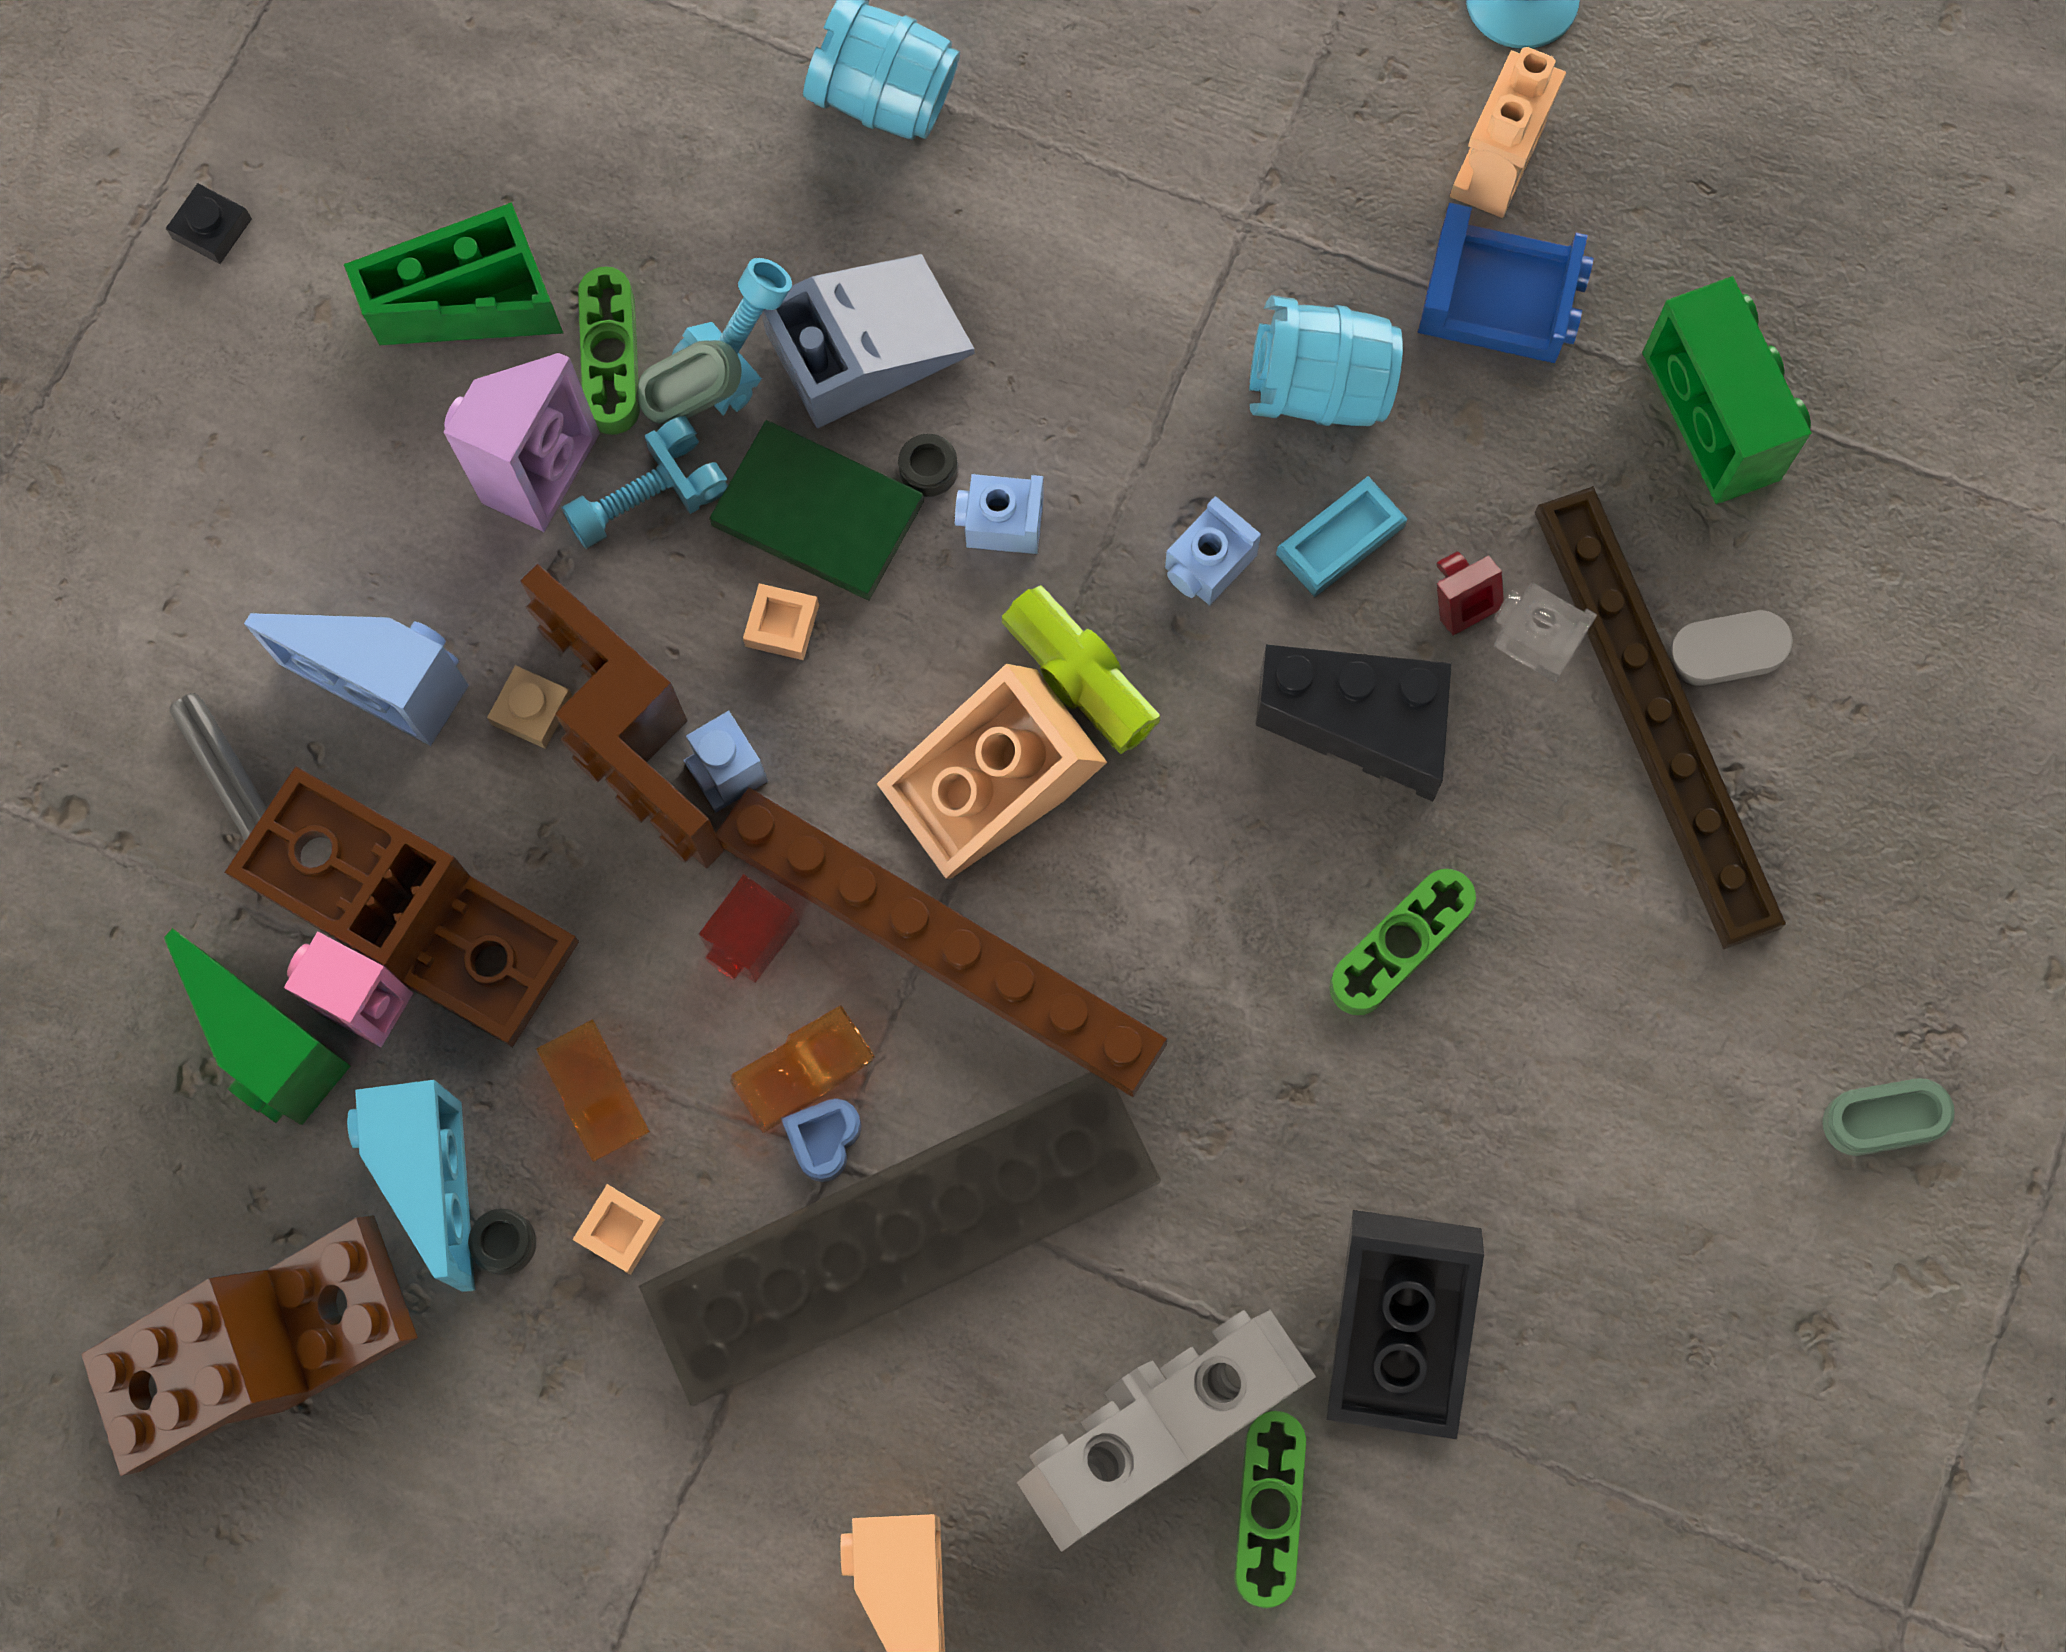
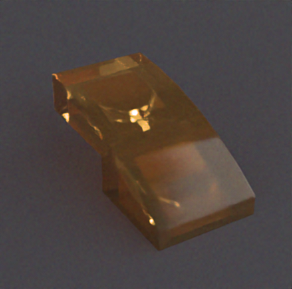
M842 1005L789 1034L785 1044L734 1072L731 1075L730 1083L762 1133H765L782 1122L781 1118L801 1111L872 1062L875 1055Z
M594 1019L536 1048L592 1162L650 1132L634 1096Z

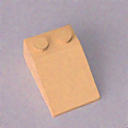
M1006 664L885 775L877 785L944 877L951 879L1064 802L1100 770L1107 761L1037 669Z
M930 1514L852 1518L853 1533L841 1534L842 1575L854 1576V1590L886 1651L945 1652L940 1517Z

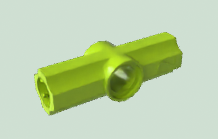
M1042 585L1026 590L1012 602L1010 608L1002 615V624L1041 666L1042 676L1057 697L1071 709L1078 707L1120 754L1135 748L1160 723L1158 712L1120 672L1121 666L1107 644L1092 630L1086 629L1083 631Z

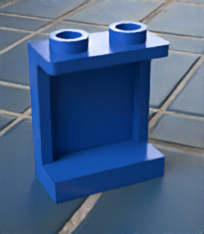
M1449 203L1439 238L1418 333L1556 363L1563 343L1573 345L1577 336L1582 310L1572 308L1575 291L1585 292L1593 265V257L1583 255L1588 235L1576 232L1572 244L1564 246L1468 225L1472 207Z

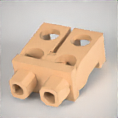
M1529 47L1522 48L1520 53L1511 50L1470 137L1468 146L1471 148L1453 184L1450 194L1451 198L1500 218L1504 217L1524 170L1542 135L1550 109L1566 75V71L1554 67L1556 60L1552 56Z

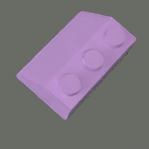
M560 353L473 380L465 396L456 398L451 404L444 424V434L481 503L542 532L546 530L600 434L569 357Z

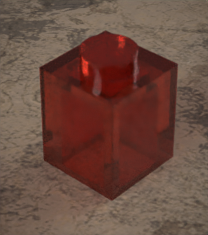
M743 874L698 935L706 949L709 950L704 958L714 968L732 980H735L742 973L756 983L800 923L793 908Z

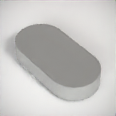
M1757 610L1686 625L1673 639L1669 647L1668 657L1677 677L1690 685L1706 686L1767 674L1776 670L1784 662L1792 649V633L1787 623L1772 612Z

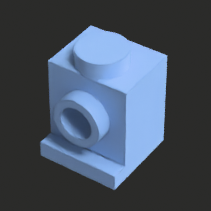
M971 474L970 491L958 490L955 508V526L965 527L966 547L1038 554L1044 500L1043 476L1031 475L1030 480ZM987 505L1004 506L1007 508L997 512L991 510Z
M1215 496L1207 504V509L1167 550L1165 569L1168 570L1167 576L1181 593L1190 598L1197 595L1210 606L1257 556L1261 533ZM1206 542L1217 554L1207 556L1199 549Z
M729 710L686 735L694 754L684 759V762L715 813L740 799L748 787L755 790L768 782L760 759Z

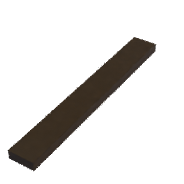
M1594 486L1539 504L1535 511L1537 520L1723 949L1782 929L1786 922Z

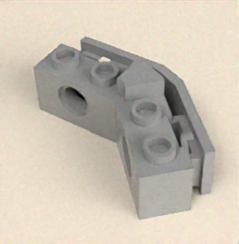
M1245 1310L1239 1312L1212 1331L1218 1343L1200 1356L1192 1346L1169 1361L1160 1370L1153 1360L1137 1367L1104 1393L1109 1400L1108 1404L1081 1422V1425L1087 1432L1070 1444L1061 1434L1029 1456L1035 1468L1021 1478L1017 1484L1061 1552L1172 1478L1316 1377L1271 1310L1253 1319L1249 1317ZM1226 1364L1232 1366L1238 1372L1241 1379L1240 1389L1234 1387L1229 1382L1225 1371Z

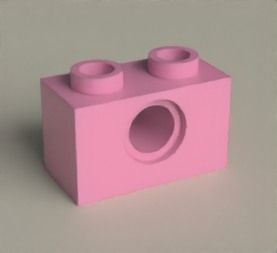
M320 932L316 933L310 945H302L294 954L287 970L289 980L284 986L286 990L317 1014L379 1047H382L413 995V992L384 966Z

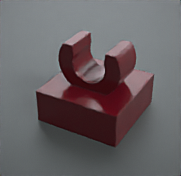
M1456 551L1437 562L1438 569L1445 576V578L1436 583L1440 621L1453 636L1504 608L1502 570L1489 555L1469 565L1464 556Z

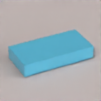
M1367 476L1277 547L1276 555L1307 590L1316 597L1403 529L1407 518L1373 480Z

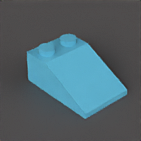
M435 1080L355 1090L357 1109L349 1110L347 1118L348 1134L352 1147L359 1148V1155L434 1278L462 1292L475 1290L473 1258L468 1245L471 1225L461 1101Z

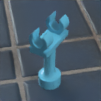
M754 258L748 263L738 282L739 290L744 297L723 333L713 322L688 327L682 335L684 338L676 345L672 352L673 355L698 341L708 340L723 341L735 350L741 363V380L733 395L714 405L723 416L729 404L736 412L741 410L752 397V388L757 387L762 378L739 351L764 309L775 310L779 308L792 287V280L789 274L780 265L768 259Z
M686 416L676 417L665 423L657 432L653 430L645 435L648 450L658 464L656 470L652 469L651 473L647 472L646 476H641V479H635L636 482L631 481L630 485H625V488L622 486L620 491L618 489L615 490V494L610 493V497H604L605 500L601 498L599 502H589L584 496H580L561 507L569 525L585 549L607 537L605 527L609 519L612 521L614 516L616 518L619 517V513L624 514V510L629 511V507L633 509L635 505H640V502H645V499L649 500L650 496L654 497L655 493H661L660 490H666V487H673L690 514L700 509V505L711 503L723 495L728 486L725 482L727 478L716 462L701 466L688 478H685L673 459L685 455L699 443L695 436L697 432Z

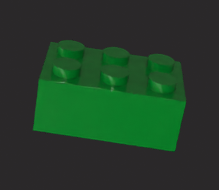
M1733 276L1666 300L1642 351L1716 505L1781 481L1811 435L1809 412L1800 398L1793 397L1784 379L1785 370L1782 358L1774 346L1767 345L1758 327L1759 318L1756 306L1748 294L1741 293Z

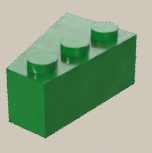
M512 202L344 264L362 315L379 346L564 334Z

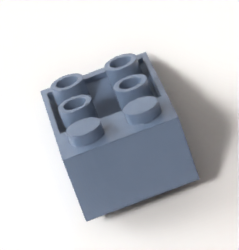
M922 254L812 276L793 285L779 308L775 310L764 309L761 314L765 332L817 429L975 354L973 345Z

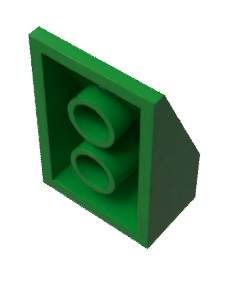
M172 928L164 937V940L217 1065L235 1079L228 1087V1090L258 1113L261 1112L275 1123L285 1115L298 1124L303 1125L351 1066L214 958Z

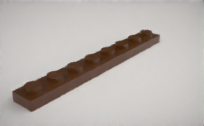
M749 787L716 832V836L723 849L1131 1097L1135 1096L1167 1046L1166 1037Z

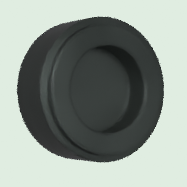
M921 434L911 438L904 444L899 453L898 467L900 478L904 485L923 493L925 497L937 496L946 492L954 484L958 474L957 454L954 447L948 440L936 434Z
M494 1209L480 1216L472 1226L468 1239L469 1251L474 1261L486 1271L496 1275L514 1274L522 1270L531 1261L536 1250V1234L531 1223L519 1213L510 1209Z

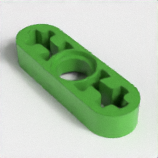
M598 267L589 271L582 278L578 288L582 389L599 431L615 435L629 430L636 423L640 413L637 398L639 378L635 298L630 282L623 272L613 267ZM613 288L615 296L611 298V314L614 320H604V314L598 300L602 298L603 289ZM607 338H615L625 344V350L616 361L604 363L593 357L594 348L600 341ZM604 380H614V387L620 403L616 404L615 413L605 414L602 407L607 402V387Z
M1441 869L1431 873L1336 966L1330 980V995L1337 1007L1351 1015H1365L1377 1009L1467 920L1476 901V892L1469 878L1453 869ZM1436 887L1444 893L1453 888L1459 894L1455 902L1459 911L1455 912L1450 907L1444 908L1430 924L1432 928L1440 931L1437 935H1433L1429 925L1421 917L1431 908L1437 896L1432 889ZM1415 907L1419 915L1410 912L1409 909ZM1396 926H1405L1412 929L1420 940L1419 952L1409 958L1394 956L1386 947V933ZM1368 949H1372L1380 964L1397 974L1390 978L1386 969L1383 968L1373 978L1369 986L1373 996L1369 998L1360 992L1351 997L1345 991L1349 983V979L1345 974L1350 972L1356 977L1361 976L1374 962L1375 958L1365 953Z
M1281 1411L1267 1412L1255 1419L1249 1426L1245 1436L1234 1582L1238 1593L1246 1602L1261 1608H1271L1285 1602L1292 1594L1296 1583L1306 1436L1299 1421L1290 1414ZM1271 1423L1282 1425L1283 1436L1293 1438V1449L1281 1452L1278 1471L1292 1470L1291 1485L1276 1478L1253 1480L1254 1466L1265 1471L1268 1469V1449L1257 1445L1258 1435L1267 1434L1270 1431ZM1265 1489H1273L1280 1492L1286 1498L1289 1505L1287 1520L1276 1529H1266L1260 1526L1254 1520L1251 1513V1504L1254 1497ZM1249 1533L1266 1540L1287 1537L1288 1540L1286 1553L1277 1548L1272 1549V1569L1277 1572H1283L1282 1585L1271 1586L1269 1597L1258 1596L1257 1584L1247 1582V1569L1259 1567L1262 1547L1252 1549L1247 1547Z

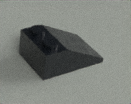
M1358 1210L1352 1211L1326 1420L1457 1439L1484 1260L1482 1228Z

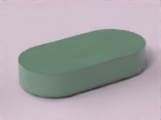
M719 340L698 341L650 366L641 375L637 387V398L642 412L651 421L665 424L680 416H686L688 419L729 398L740 384L742 373L740 359L729 344Z
M1923 1078L1859 1088L1842 1093L1828 1104L1823 1115V1130L1831 1145L1840 1152L1852 1156L1924 1145L1935 1141L1948 1132L1954 1120V1104L1948 1092L1941 1085Z

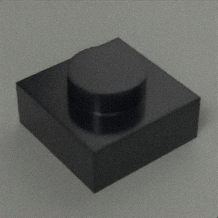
M197 183L167 225L166 230L173 240L221 264L252 218L245 207Z

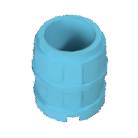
M837 0L823 27L828 32L821 49L816 47L805 79L803 97L824 109L831 105L839 111L862 121V125L868 128H878L910 140H914L916 136L926 139L934 127L950 90L960 59V51L951 48L952 41L918 24L916 19L907 15L901 17L886 10L869 6V0Z
M1271 295L1266 301L1264 309L1275 310L1271 325L1259 323L1252 356L1249 390L1261 392V403H1251V413L1256 416L1277 418L1280 414L1312 420L1317 425L1330 426L1331 424L1372 426L1375 421L1383 422L1386 420L1394 403L1401 373L1403 355L1401 329L1398 326H1392L1387 318L1352 311L1347 306L1298 305L1294 298Z

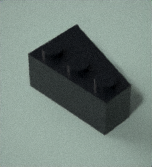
M1266 644L1260 673L1256 726L1323 755H1327V753L1333 754L1363 767V772L1380 779L1383 776L1416 790V795L1433 802L1443 782L1452 663Z

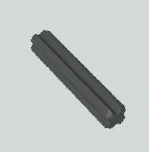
M196 693L187 694L171 704L170 713L246 841L267 807L204 700Z

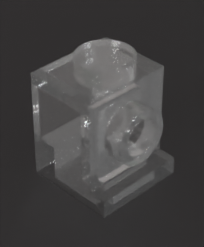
M1531 581L1523 595L1512 590L1497 612L1493 621L1502 626L1493 646L1556 683L1588 633L1597 614L1589 609L1583 612ZM1532 616L1538 619L1539 621L1543 622L1544 624L1548 625L1550 628L1544 629L1538 627L1533 622Z

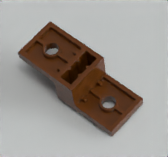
M537 564L520 580L531 600L526 609L540 624L537 627L538 631L553 647L561 653H564L570 647L572 652L583 662L580 668L589 678L555 713L566 732L560 740L574 754L571 757L572 760L592 780L598 783L604 776L606 777V783L617 793L615 799L629 814L640 823L648 816L651 818V824L661 833L659 839L674 855L684 863L693 856L707 869L724 852L709 818L647 763L687 722L671 682Z
M295 766L225 870V873L233 880L330 935L344 946L381 964L405 986L512 1048L579 943V940L573 934L471 877L454 856ZM315 838L329 839L332 844V852L329 859L318 867L309 868L303 866L301 862L303 847ZM491 946L504 948L507 952V964L504 970L493 977L478 975L475 962L479 953Z
M372 1215L354 1218L267 1270L208 1278L83 1352L81 1356L120 1476L145 1470L226 1424L285 1412L418 1337L376 1218ZM339 1289L344 1292L347 1299V1309L343 1316L339 1314L336 1305ZM151 1375L157 1386V1394L153 1399L149 1392Z

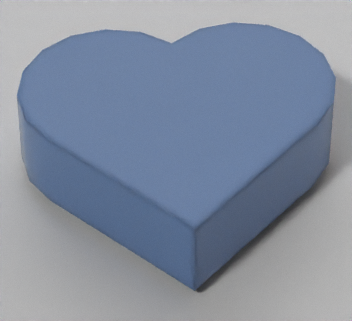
M831 1099L781 1118L798 1164L805 1175L812 1180L826 1182L835 1179L842 1173L847 1162L846 1148L855 1143L861 1131L860 1116L853 1105L845 1100Z

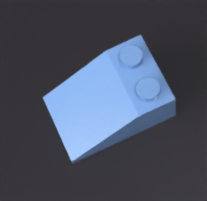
M250 613L244 623L279 665L430 746L469 686L456 667L459 660L443 647L446 640L433 629L416 621L408 628L387 617Z

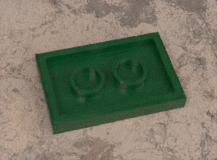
M765 420L709 519L713 527L870 601L922 507L924 495L911 487L773 422Z

